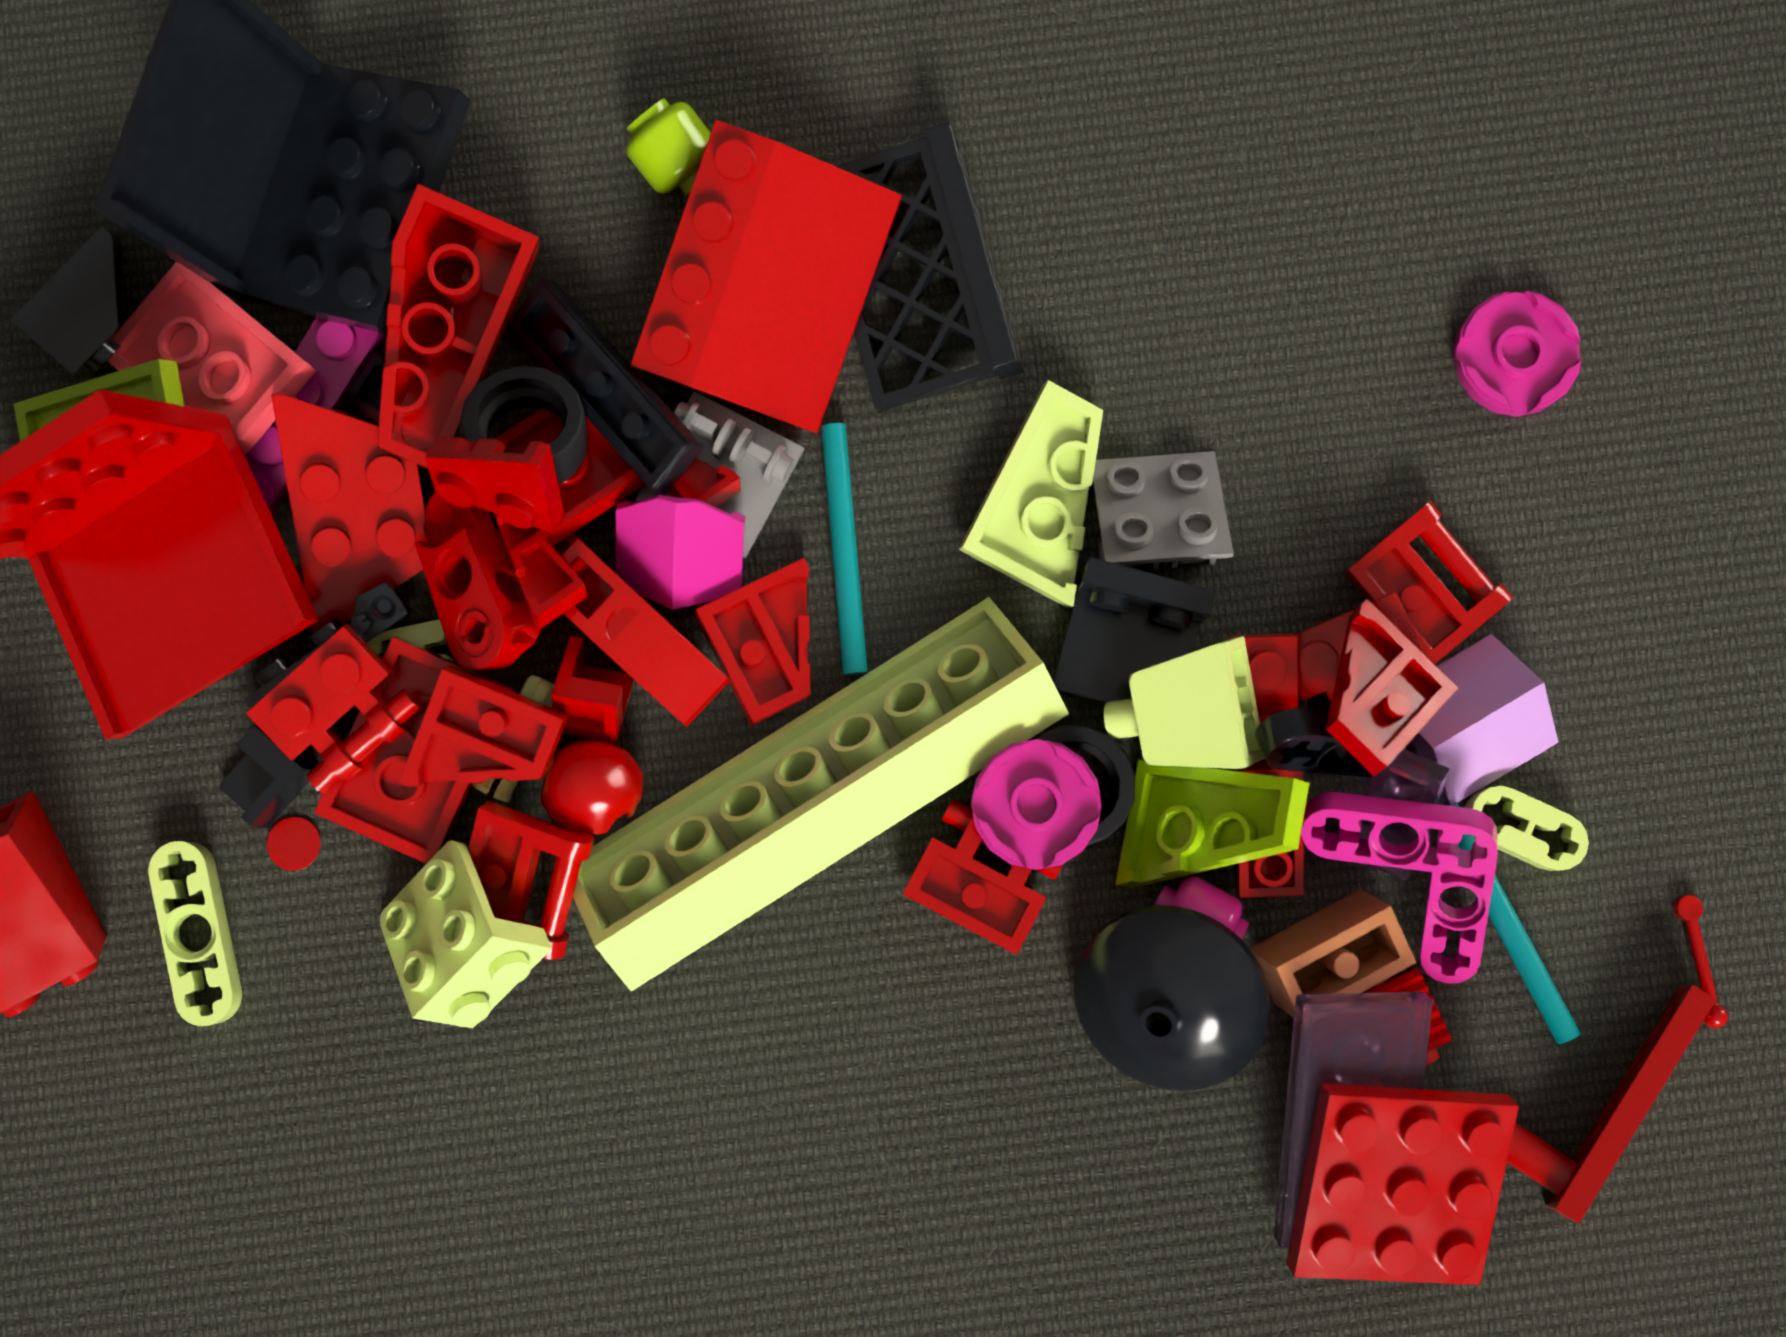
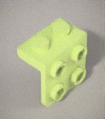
M453 840L448 841L384 908L380 916V927L411 1016L414 1019L474 1028L490 1014V1011L519 982L529 975L530 971L552 949L544 928L494 917L467 846L464 843Z

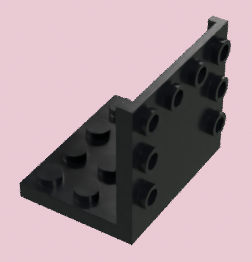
M169 0L109 168L102 181L94 210L236 299L387 334L386 323L390 297L392 242L417 185L420 184L439 193L471 100L459 89L323 64L250 0Z

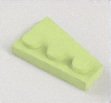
M1049 380L1045 382L958 550L1066 608L1074 607L1077 587L1074 584L1079 551H1082L1086 528L1083 527L1089 487L1092 486L1103 410Z

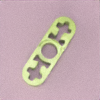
M184 841L167 843L153 854L149 863L148 875L174 1003L179 1015L190 1024L208 1026L222 1023L230 1019L238 1010L242 1000V988L216 863L211 852L201 844ZM178 854H181L183 861L195 862L196 872L191 873L186 878L189 896H200L203 894L205 904H187L175 909L173 899H187L182 880H171L169 876V868H173L179 863ZM193 914L203 916L209 922L212 931L208 945L198 952L187 949L182 944L179 935L181 924L187 917ZM214 957L217 958L218 966L204 968L209 987H220L222 990V999L213 1002L212 1014L208 1005H197L195 1001V993L202 991L205 985L202 970L188 972L186 962H200Z

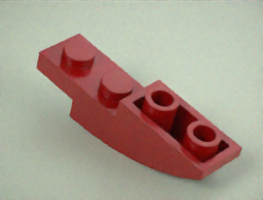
M575 533L553 546V549L585 583L588 596L563 614L683 725L688 727L731 680Z
M1293 633L1229 635V639L1240 636L1245 638L1260 724L1268 717L1280 711L1298 708V636ZM1265 758L1247 768L1227 769L1229 771L1295 778L1303 781V772L1270 768ZM1302 833L1297 850L1234 864L1237 895L1239 898L1304 896V842L1302 840Z

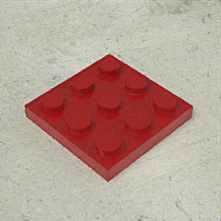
M1320 1083L1286 1265L1293 1276L1299 1278L1480 1285L1519 1105L1508 1094Z

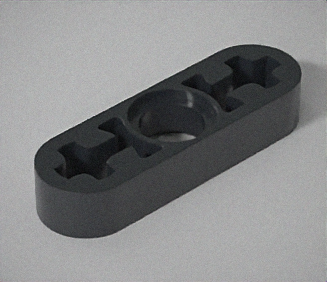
M1303 708L1283 710L1265 719L1255 731L1256 740L1267 765L1278 770L1379 778L1402 770L1417 755V749L1411 740L1384 770L1373 776L1326 730L1329 711Z

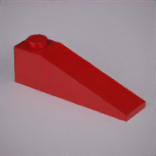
M420 184L415 189L392 242V270L387 309V337L377 447L428 469L425 456L436 437H456L459 432L464 401L475 386L482 381L511 319L539 254V237Z

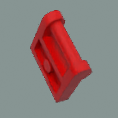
M1430 500L1343 572V574L1361 595L1369 601L1397 590L1423 648L1422 653L1435 665L1509 603L1514 596L1501 582L1495 585L1441 523L1439 518L1443 514ZM1420 536L1474 599L1475 603L1469 609L1465 610L1410 546L1409 543L1416 537Z
M488 801L478 808L468 851L495 918L544 928L552 949L543 958L550 960L561 959L566 953L569 941V934L565 931V926L581 863L589 859L594 837L590 833L574 831L566 826L560 827ZM544 851L555 855L556 859L540 924L536 925L525 921L524 918L540 852Z

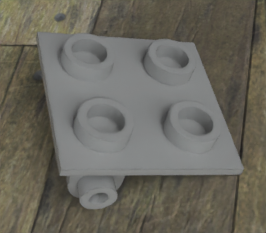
M693 391L687 403L681 401L674 414L704 446L696 458L717 469L720 465H723L733 470L740 477L741 491L717 508L729 514L735 511L745 516L743 558L746 559L805 448ZM645 484L641 487L635 501H641L658 495H671L669 493L666 495L653 493Z
M1215 451L1096 460L1093 486L1101 542H1099L1098 546L1099 560L1129 568L1144 567V564L1149 563L1151 570H1158L1159 563L1168 562L1169 568L1172 569L1178 567V561H1181V564L1206 562L1207 566H1213L1216 564V559L1233 557V547Z

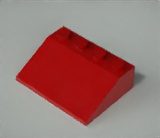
M715 120L631 366L818 434L902 195L780 142Z

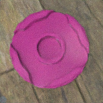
M1529 291L1524 293L1503 292L1492 295L1467 315L1456 333L1452 358L1458 381L1472 400L1493 413L1518 417L1541 412L1568 392L1580 372L1581 359H1579L1580 350L1578 344L1581 340L1576 324L1558 303L1541 293Z
M1035 739L1012 743L989 759L976 778L971 808L975 829L991 852L1010 865L1038 870L1060 866L1085 849L1098 828L1101 796L1098 780L1081 756L1063 744Z

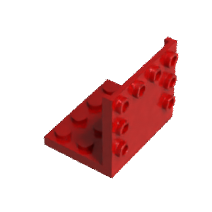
M99 389L0 455V559L7 557L28 559L105 739H122L319 621L227 415Z

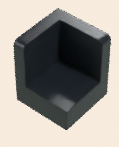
M254 725L237 744L246 755L222 780L220 789L245 811L241 816L245 823L250 827L268 828L309 783L306 775L314 766L301 755L291 761L258 726Z

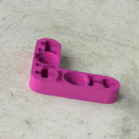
M1325 792L1313 797L1305 807L1301 829L1302 840L1308 850L1326 859L1430 872L1421 934V966L1427 975L1436 981L1446 984L1461 983L1475 975L1481 962L1498 857L1497 827L1493 820L1482 811L1472 808L1340 792ZM1326 818L1340 819L1338 833L1325 832ZM1362 820L1370 821L1368 839L1360 838ZM1402 822L1413 827L1418 836L1413 842L1406 845H1395L1386 841L1380 831L1388 824ZM1430 828L1439 829L1437 847H1429ZM1463 834L1475 836L1471 850L1458 848V843H1460ZM1462 886L1473 891L1477 899L1470 906L1455 908L1444 903L1440 898V894L1450 887ZM1447 929L1459 931V948L1455 953V957L1442 955L1446 946Z

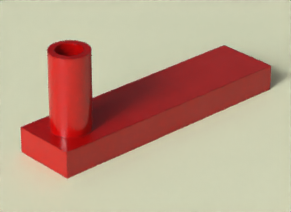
M1694 985L1678 987L1573 1159L1515 1123L1507 1163L1552 1192L1545 1204L1546 1206L1568 1220L1576 1223L1581 1222L1712 1008L1716 998Z

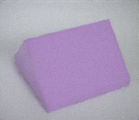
M1492 634L1437 665L1458 689L1412 739L1417 749L1416 756L1448 806L1455 805L1559 743L1544 682Z

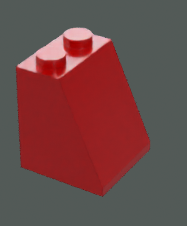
M32 790L0 807V1014L3 1013L6 1018H10L33 1005L39 999L41 991L58 982H61L63 986L73 985L92 973L98 966L97 961L107 937L39 800Z

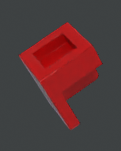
M570 636L552 692V708L569 715L563 733L617 743L633 688V678L627 673L585 666L584 638Z

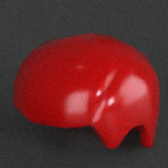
M581 739L567 744L554 755L544 776L540 802L552 819L571 830L596 835L605 834L616 819L626 813L625 816L629 818L633 816L637 804L642 798L644 773L633 755L617 744L599 739Z

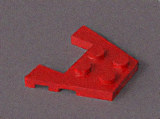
M541 408L495 439H500L506 446L504 452L524 454L531 441H541L547 444L555 441L563 430L562 419L559 415ZM586 416L585 420L589 439L585 459L572 477L559 484L564 515L554 534L532 526L529 529L515 527L505 522L498 514L493 513L533 622L539 629L588 597L585 583L553 549V546L645 485ZM695 458L668 493L672 497L698 499L717 508L741 491L740 477L733 470L723 465H720L717 469Z

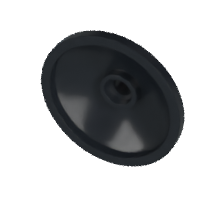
M1164 905L1148 906L1126 912L1108 922L1096 933L1086 947L1077 966L1074 998L1077 1014L1087 1037L1097 1051L1111 1065L1141 1083L1177 1091L1204 1089L1217 1085L1242 1070L1254 1057L1264 1038L1269 1022L1270 996L1262 968L1252 951L1241 938L1224 924L1201 912L1188 908ZM1159 1012L1165 1014L1170 1019L1171 1024L1163 1025L1153 1019L1151 1013Z

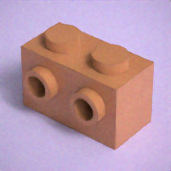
M1361 889L1249 948L1262 968L1274 1003L1302 1025L1371 987L1382 984L1393 975L1417 963L1392 907Z

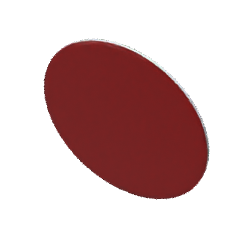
M301 817L282 819L273 826L267 838V851L271 860L278 867L289 871L301 870L311 865L317 858L321 847L318 830L310 821Z

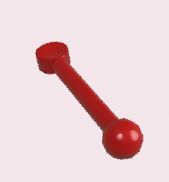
M1693 895L1681 896L1674 902L1673 911L1680 920L1685 922L1701 990L1716 998L1715 1003L1703 1022L1710 1028L1718 1029L1723 1027L1728 1021V1012L1718 1002L1698 918L1703 912V905Z

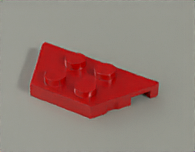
M285 392L272 393L271 398L306 593L319 621L312 624L313 633H315L337 616L343 624L354 616L356 598L360 594L387 580L397 588L423 570L415 542H428L423 528L426 525L425 506L418 465L377 447L379 425L361 420L358 416L336 409L331 410L295 398L294 395Z

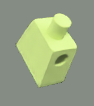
M1244 636L1234 637L1132 673L1129 677L1132 698L1109 701L1105 704L1104 724L1108 735L1114 740L1139 736L1142 756L1146 764L1241 769L1264 759L1255 737V731L1260 725Z

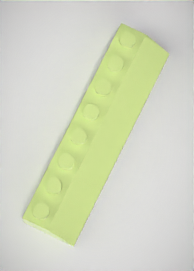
M988 597L592 846L589 859L581 863L573 898L594 946L629 990L633 991L984 768L993 755L1010 744L1029 740L1069 713L1043 661L991 598Z

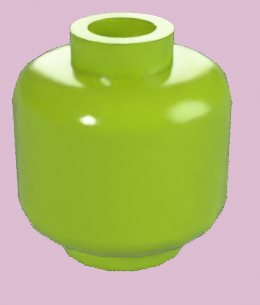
M663 98L626 128L632 136L627 142L626 154L656 192L662 194L669 193L679 187L687 196L691 192L711 132L689 104L676 102L670 105Z

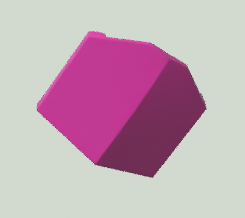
M658 495L634 503L630 501L620 502L616 508L615 572L640 595L672 610L712 602L742 587L745 516L735 511L729 514L701 500Z

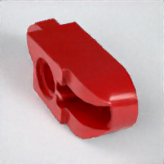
M435 492L429 499L425 511L426 525L423 528L428 542L416 541L415 546L449 650L455 660L466 669L501 670L507 668L523 652L535 644L541 629L533 622L500 530H496L489 512L473 505L469 508L458 507L449 503L439 493Z

